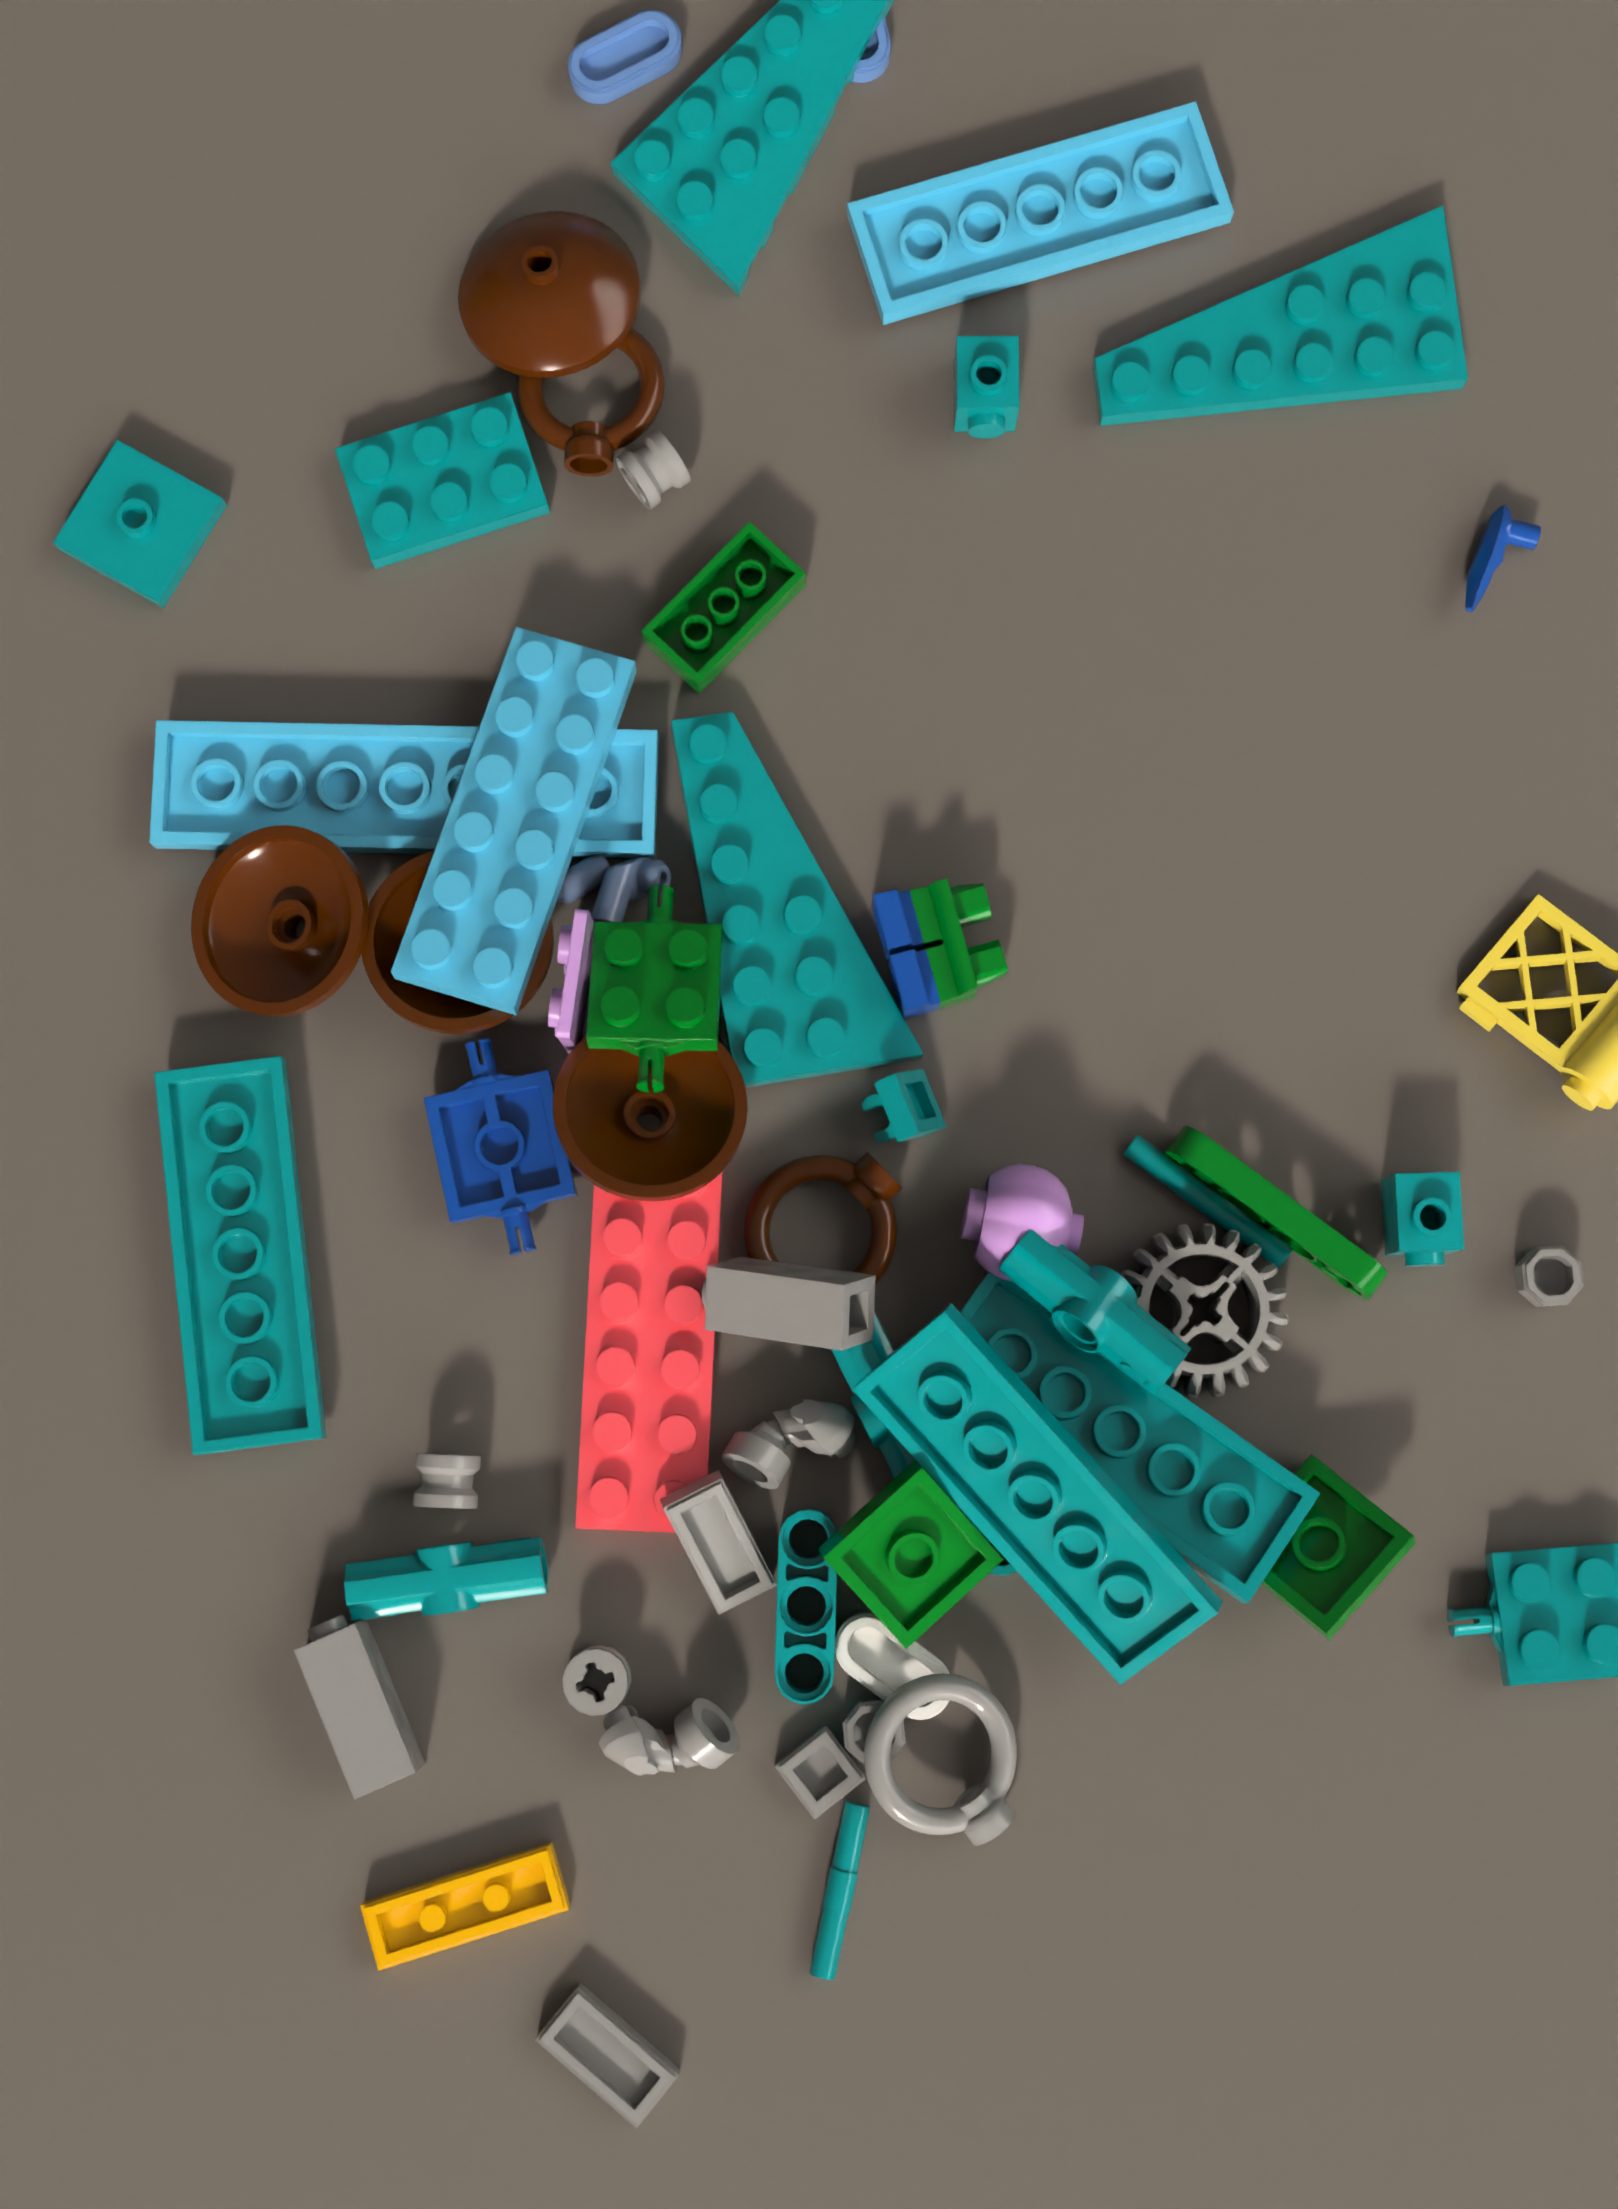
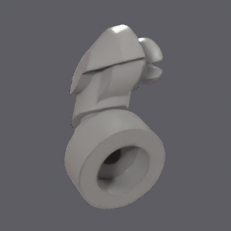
M803 1399V1403L794 1405L791 1409L773 1411L772 1414L775 1418L767 1422L762 1420L750 1431L735 1432L725 1448L721 1459L732 1472L742 1479L762 1488L777 1489L791 1465L785 1451L786 1446L794 1444L798 1448L806 1447L816 1454H825L831 1458H843L853 1450L856 1443V1435L852 1430L854 1427V1416L843 1405Z
M704 1698L695 1699L675 1717L674 1735H665L662 1729H656L647 1720L639 1718L633 1706L619 1705L616 1709L606 1714L603 1721L606 1732L598 1742L605 1757L639 1776L643 1774L654 1775L659 1771L676 1773L677 1765H683L685 1768L701 1765L708 1769H716L739 1749V1737L731 1720L716 1704Z

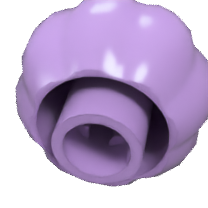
M1012 1164L990 1173L987 1176L984 1190L969 1188L962 1221L961 1239L975 1241L973 1257L981 1267L1000 1279L1011 1281L998 1269L1029 1229L1035 1231L1049 1244L1056 1247L1063 1244L1071 1252L1077 1253L1083 1233L1084 1215L1073 1213L1067 1189L1054 1174L1035 1165Z

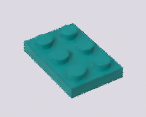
M511 392L335 448L370 560L375 569L550 513Z

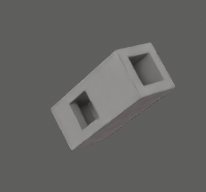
M737 1257L707 1265L706 1279L702 1287V1303L705 1307V1330L843 1351L873 1340L876 1275L746 1257Z
M342 1614L308 1629L307 1631L312 1642L295 1649L294 1653L354 1800L417 1772L426 1763L368 1621L361 1620L349 1626L345 1615Z

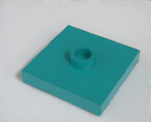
M117 440L58 533L53 544L59 551L164 609L221 517L227 504L222 497Z

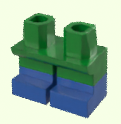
M945 878L935 881L926 887L899 893L898 889L872 895L871 909L886 961L889 960L888 970L904 1020L973 999L978 987L988 985L1006 976L1008 967L999 940L967 948L961 928L991 919L990 904L983 883L958 885L950 888L948 879Z

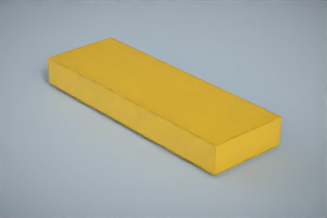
M551 1841L364 1901L360 1908L379 1971L567 1911L571 1905Z

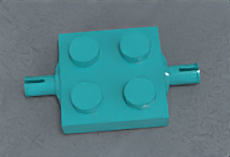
M1618 1543L1485 1554L1489 1581L1485 1607L1448 1609L1447 1621L1470 1619L1474 1621L1473 1624L1448 1626L1451 1637L1489 1634L1499 1654L1503 1686L1618 1677Z

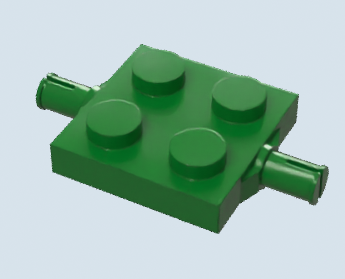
M658 885L648 888L647 920L638 922H594L586 1033L588 1048L621 1049L639 1056L636 1088L645 1093H649L651 1069L653 1093L664 1090L665 1056H671L683 1051H718L723 945L722 924L680 923L672 920L675 891L667 885H662L661 907H659L660 894Z

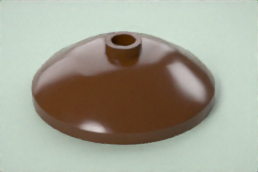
M547 211L526 215L494 231L476 248L469 258L462 273L458 291L460 316L467 335L476 349L490 362L506 371L536 378H552L573 374L587 369L607 357L619 346L631 330L641 301V283L637 265L632 252L623 239L610 227L594 218L565 211ZM549 267L545 271L535 272L540 268Z
M280 825L258 829L242 836L228 846L209 867L202 879L194 901L191 920L192 944L197 963L205 979L224 1000L237 1008L258 1015L270 1017L291 1016L310 1010L323 1003L351 975L366 941L369 913L367 895L362 878L350 857L336 843L311 830L297 826ZM305 919L304 932L297 938L296 927L301 920Z
M434 851L427 852L409 860L391 873L372 897L368 905L369 917L366 941L361 953L366 974L382 1001L398 1016L417 1027L445 1034H466L494 1027L514 1015L396 980L391 973ZM550 919L519 1011L527 1005L540 989L550 968L554 948L552 919Z
M585 1036L564 1061L558 1073L553 1093V1120L557 1138L562 1150L576 1170L604 1191L636 1201H665L683 1197L699 1190L714 1180L727 1167L736 1154L743 1138L748 1112L747 1094L743 1077L737 1064L725 1047L718 1041V1051H683L671 1056H665L664 1090L653 1093L651 1069L649 1093H645L636 1088L639 1056L621 1049H589ZM644 1114H652L661 1123L657 1128L648 1130L642 1128L637 1120Z

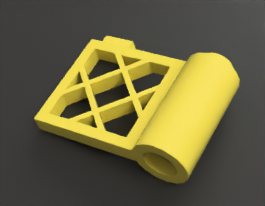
M1538 894L1458 988L1456 993L1465 999L1459 1009L1488 1032L1498 1024L1557 1069L1565 1081L1562 1085V1090L1577 1105L1590 1111L1594 1110L1596 1106L1611 1109L1618 1101V979L1607 993L1578 995L1574 963L1598 961L1618 977V953ZM1537 916L1559 932L1562 953L1527 956L1524 932ZM1515 943L1517 957L1502 959ZM1572 943H1574L1583 951L1573 952ZM1563 965L1568 996L1533 999L1529 968ZM1518 969L1522 1000L1497 1002L1478 986L1491 971ZM1596 1005L1582 1021L1580 1006ZM1569 1007L1573 1033L1560 1048H1557L1537 1032L1534 1010ZM1524 1011L1525 1022L1512 1012Z

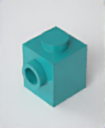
M956 336L953 360L954 432H968L970 436L982 439L999 437L1005 432H1015L1020 408L1019 336Z
M1460 1172L1397 1173L1381 1179L1385 1256L1404 1255L1406 1267L1445 1265L1444 1254L1464 1250Z

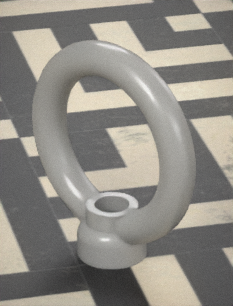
M942 1673L926 1675L911 1680L887 1697L870 1723L865 1741L864 1765L874 1797L892 1819L910 1830L929 1835H947L964 1831L968 1839L975 1846L985 1844L996 1838L1014 1820L1015 1812L1004 1797L1012 1784L1017 1764L1016 1736L1006 1710L988 1689L972 1679ZM939 1700L957 1702L972 1710L985 1725L991 1744V1760L984 1781L970 1787L959 1796L954 1806L946 1808L927 1807L909 1798L895 1780L890 1759L894 1735L905 1717L917 1707Z

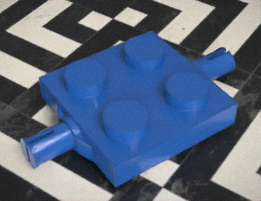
M478 1039L483 1064L481 1063L478 1044L475 1041H470L465 1044V1048L467 1049L473 1080L468 1081L455 1091L424 1098L449 1220L452 1224L483 1217L503 1219L510 1249L509 1254H523L518 1229L520 1230L524 1251L527 1253L535 1251L537 1247L534 1243L528 1213L533 1212L544 1203L578 1196L571 1162L562 1150L554 1127V1084L552 1075L549 1070L522 1076L498 1074L491 1044L492 1039Z

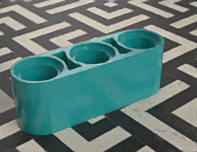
M810 1507L798 1509L788 1515L781 1526L778 1541L774 1674L776 1685L782 1695L791 1702L803 1705L815 1703L827 1694L832 1687L835 1661L837 1573L820 1553L814 1556H804L797 1553L791 1546L789 1539L793 1526L801 1520L807 1519L817 1521L823 1525L828 1539L836 1533V1526L830 1516L819 1509ZM799 1587H813L820 1591L825 1598V1609L821 1616L814 1621H799L788 1610V1597ZM797 1654H811L819 1659L823 1666L822 1678L812 1687H797L786 1676V1665Z

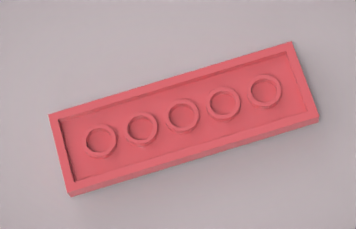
M723 1171L699 1190L683 1197L665 1201L630 1200L608 1193L594 1185L576 1529L676 1533L662 1507L660 1499L709 1475L716 1331L705 1330V1307L702 1303V1287L706 1279L707 1265L719 1263Z

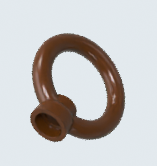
M632 328L617 349L624 352L634 362L639 373L640 391L634 406L626 416L608 427L594 421L578 422L572 427L562 423L551 414L543 396L544 378L519 376V401L527 422L543 440L564 451V466L574 474L592 477L611 472L614 464V451L629 445L639 438L652 424L661 407L665 386L661 362L650 343Z
M868 1151L856 1163L827 1155H813L795 1159L776 1169L760 1184L750 1201L745 1218L744 1239L749 1258L779 1262L770 1241V1222L777 1204L790 1190L801 1184L811 1181H830L846 1187L866 1208L871 1222L869 1249L860 1265L852 1272L876 1275L875 1285L880 1281L891 1263L897 1239L896 1217L890 1200L903 1188Z

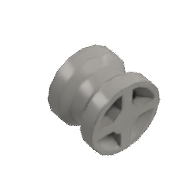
M657 429L645 436L644 445L635 452L626 450L615 457L617 467L628 486L640 502L649 510L661 503L662 494L671 487L680 489L691 482L689 472L681 457L669 440Z
M416 1453L415 1467L421 1472V1486L414 1492L413 1506L454 1509L478 1508L479 1494L473 1489L474 1475L481 1469V1456Z
M604 1644L591 1645L579 1651L566 1666L562 1678L563 1692L569 1704L577 1711L590 1716L604 1715L616 1709L627 1695L632 1681L631 1667L626 1657L616 1648ZM588 1686H589L592 1690L597 1691V1692H598V1696H597V1693L594 1692V1691H591V1690L588 1688Z

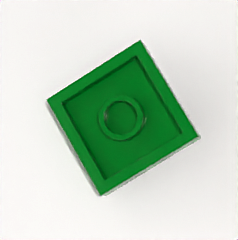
M1311 1454L1295 1471L1294 1475L1321 1494L1261 1584L1329 1641L1416 1542L1412 1533Z
M916 1460L817 1549L826 1562L906 1649L1004 1560Z

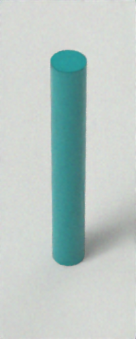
M1137 1134L1124 1151L1123 1155L1224 1230L1227 1232L1230 1230L1238 1231L1240 1233V1241L1248 1247L1255 1243L1262 1248L1260 1256L1269 1263L1275 1264L1277 1269L1292 1252L1293 1248L1140 1135Z

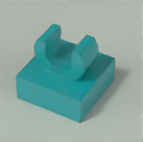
M924 1069L894 1073L875 1082L874 1085L878 1094L868 1096L861 1104L864 1111L884 1107L889 1119V1126L885 1130L874 1134L876 1142L896 1139L897 1142L928 1136L947 1127Z

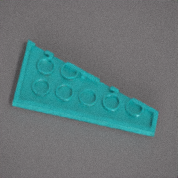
M780 0L610 163L613 175L738 296L749 278L748 272L761 248H765L774 230V222L789 194L794 193L835 114V106L846 85L851 84L856 67L882 19L886 18L895 0Z
M1443 205L1096 357L1092 370L1099 426L1462 389L1468 380Z
M733 712L671 720V734L705 924H722L720 1008L728 1050L740 1070L745 1087L921 1059L924 1054L735 714Z

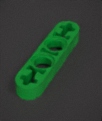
M1184 1125L1165 1150V1154L1287 1243L1293 1248L1292 1251L1357 1297L1369 1301L1387 1276L1388 1272L1369 1254L1200 1131Z

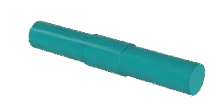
M845 1800L832 1866L829 1869L822 1903L823 1909L809 1972L812 1976L826 1980H834L836 1977L871 1808L870 1805L857 1801Z

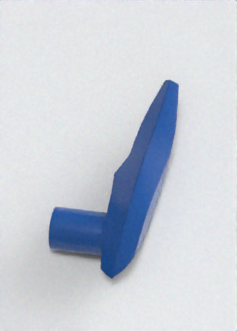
M1505 504L1499 507L1490 517L1475 550L1466 585L1465 609L1467 612L1474 611L1483 597L1493 572L1503 562L1506 544L1534 550L1539 541L1541 527L1512 519L1511 511Z

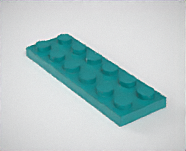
M282 1056L154 1072L193 1455L327 1438L286 1059Z
M988 1272L960 1313L1192 1568L1241 1603H1249L1321 1493L1166 1383L1153 1396L1099 1351L1088 1353L1076 1348L1058 1333L1052 1323V1313L1014 1282L1000 1279Z
M952 1303L946 1306L860 1379L852 1389L1120 1685L1219 1613L1223 1601Z

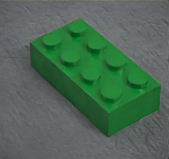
M749 521L641 630L643 642L700 694L806 586V573Z

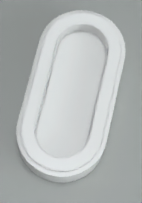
M861 1612L850 1616L841 1624L836 1633L835 1654L840 1666L850 1676L884 1701L896 1689L911 1680L931 1674H950L945 1664L917 1641H914L906 1649L872 1612ZM939 1700L925 1703L914 1709L906 1717L915 1720L932 1718L942 1712L949 1701Z

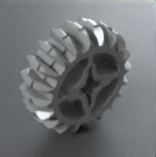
M1211 1223L1201 1226L1198 1243H1194L1192 1231L1187 1224L1177 1226L1175 1228L1177 1247L1175 1248L1163 1233L1154 1235L1151 1241L1158 1257L1155 1259L1149 1252L1139 1248L1132 1253L1131 1257L1143 1270V1273L1140 1275L1130 1270L1120 1272V1275L1134 1288L1138 1298L1137 1305L1150 1314V1296L1156 1284L1163 1290L1161 1294L1172 1307L1173 1316L1167 1328L1186 1344L1197 1334L1205 1335L1216 1344L1221 1343L1231 1352L1224 1359L1209 1365L1194 1364L1183 1360L1165 1383L1174 1388L1180 1375L1184 1376L1185 1396L1190 1398L1198 1397L1201 1391L1202 1378H1206L1208 1390L1213 1397L1225 1394L1224 1374H1227L1230 1381L1237 1388L1248 1386V1375L1242 1365L1246 1363L1251 1369L1259 1373L1265 1372L1269 1368V1364L1257 1351L1258 1347L1278 1351L1283 1344L1278 1337L1266 1332L1268 1325L1276 1327L1288 1324V1315L1282 1312H1270L1269 1302H1277L1287 1298L1286 1289L1276 1288L1267 1291L1263 1282L1278 1273L1276 1265L1269 1264L1256 1271L1251 1264L1260 1256L1262 1248L1255 1243L1244 1249L1240 1255L1237 1254L1235 1250L1240 1241V1233L1236 1230L1228 1231L1222 1238L1220 1245H1216V1230L1214 1224ZM1203 1258L1214 1261L1225 1268L1205 1286H1198L1189 1282L1183 1276L1178 1278L1167 1267L1177 1260ZM1238 1282L1241 1283L1246 1293L1249 1305V1321L1244 1336L1238 1332L1240 1327L1230 1318L1227 1309L1228 1300L1236 1290ZM1219 1289L1211 1298V1304L1206 1311L1213 1319L1211 1323L1202 1321L1184 1328L1189 1322L1188 1317L1193 1311V1308L1187 1302L1188 1298L1195 1301L1213 1294Z

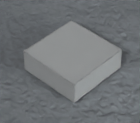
M827 1723L774 1765L814 1820L866 1779L864 1772Z

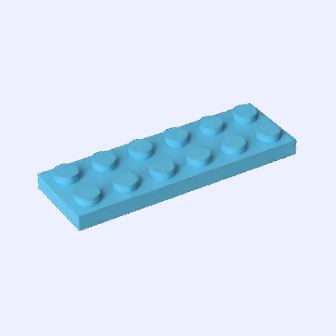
M1196 101L847 203V217L883 325L1222 226L1231 222L1234 213Z
M519 627L515 628L391 969L394 979L517 1016L637 673L635 661Z

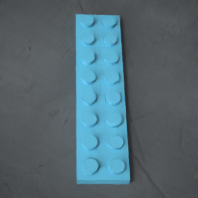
M156 720L149 843L156 849L225 850L233 842L255 830L271 826L289 825L305 828L325 836L336 843L344 852L424 854L434 851L479 726ZM616 730L572 857H589L591 855L603 854L605 858L649 857L655 859L659 752L658 730Z

